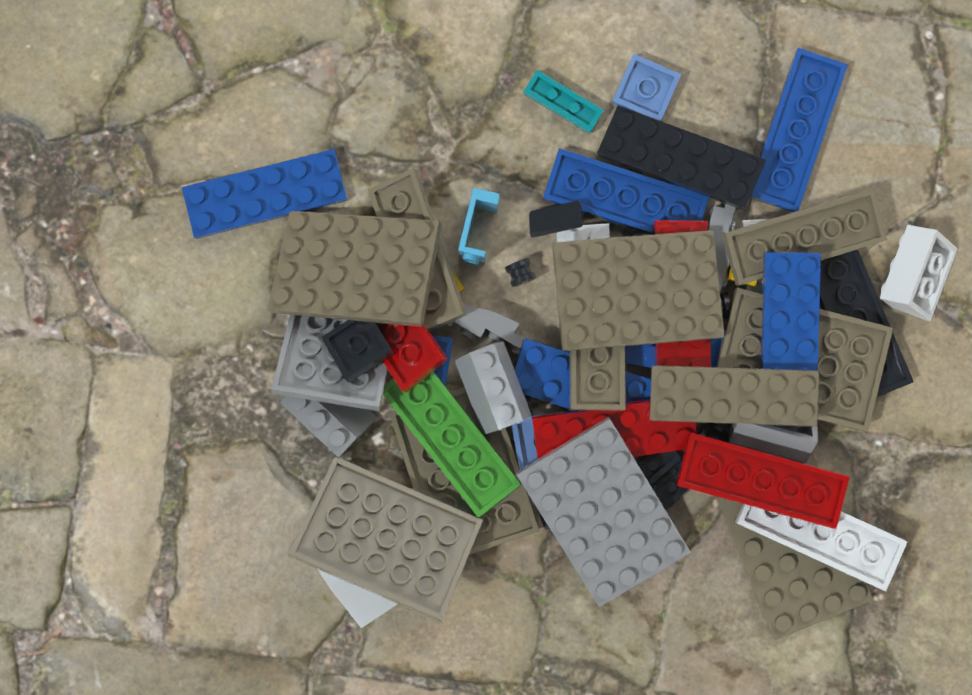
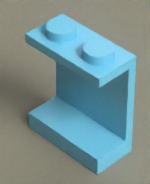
M473 188L458 249L459 257L463 259L464 263L478 266L479 262L485 263V251L467 246L476 209L497 213L500 194Z

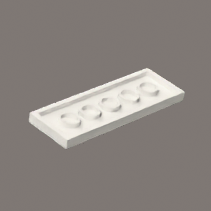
M745 504L742 505L735 521L739 525L884 591L889 586L907 544V541L844 512L840 514L837 530Z

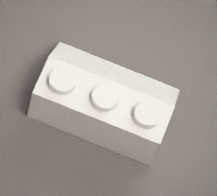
M907 225L904 234L900 238L897 254L891 261L887 280L882 285L880 299L895 309L926 321H931L958 248L935 229Z

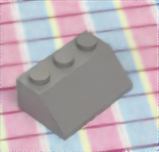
M503 341L493 343L455 360L483 435L532 417Z
M285 396L280 402L338 458L342 457L378 419L368 409Z
M730 423L729 442L807 463L818 442V423L817 426Z

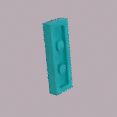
M536 70L523 91V95L589 135L604 111L539 70Z

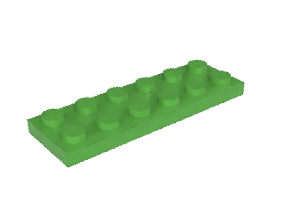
M434 372L430 373L408 393L402 392L394 379L385 385L384 397L478 518L521 485Z

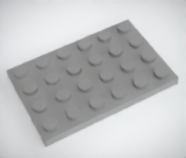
M609 417L516 472L517 477L599 607L691 553Z

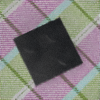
M347 320L321 337L348 383L395 354L376 322Z

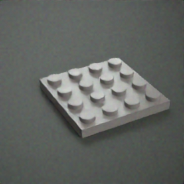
M290 315L271 390L272 394L380 411L388 369L382 361L348 383L321 339L322 336L347 320Z

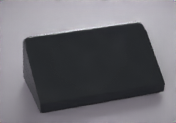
M580 201L530 211V236L534 238L582 227L584 214Z

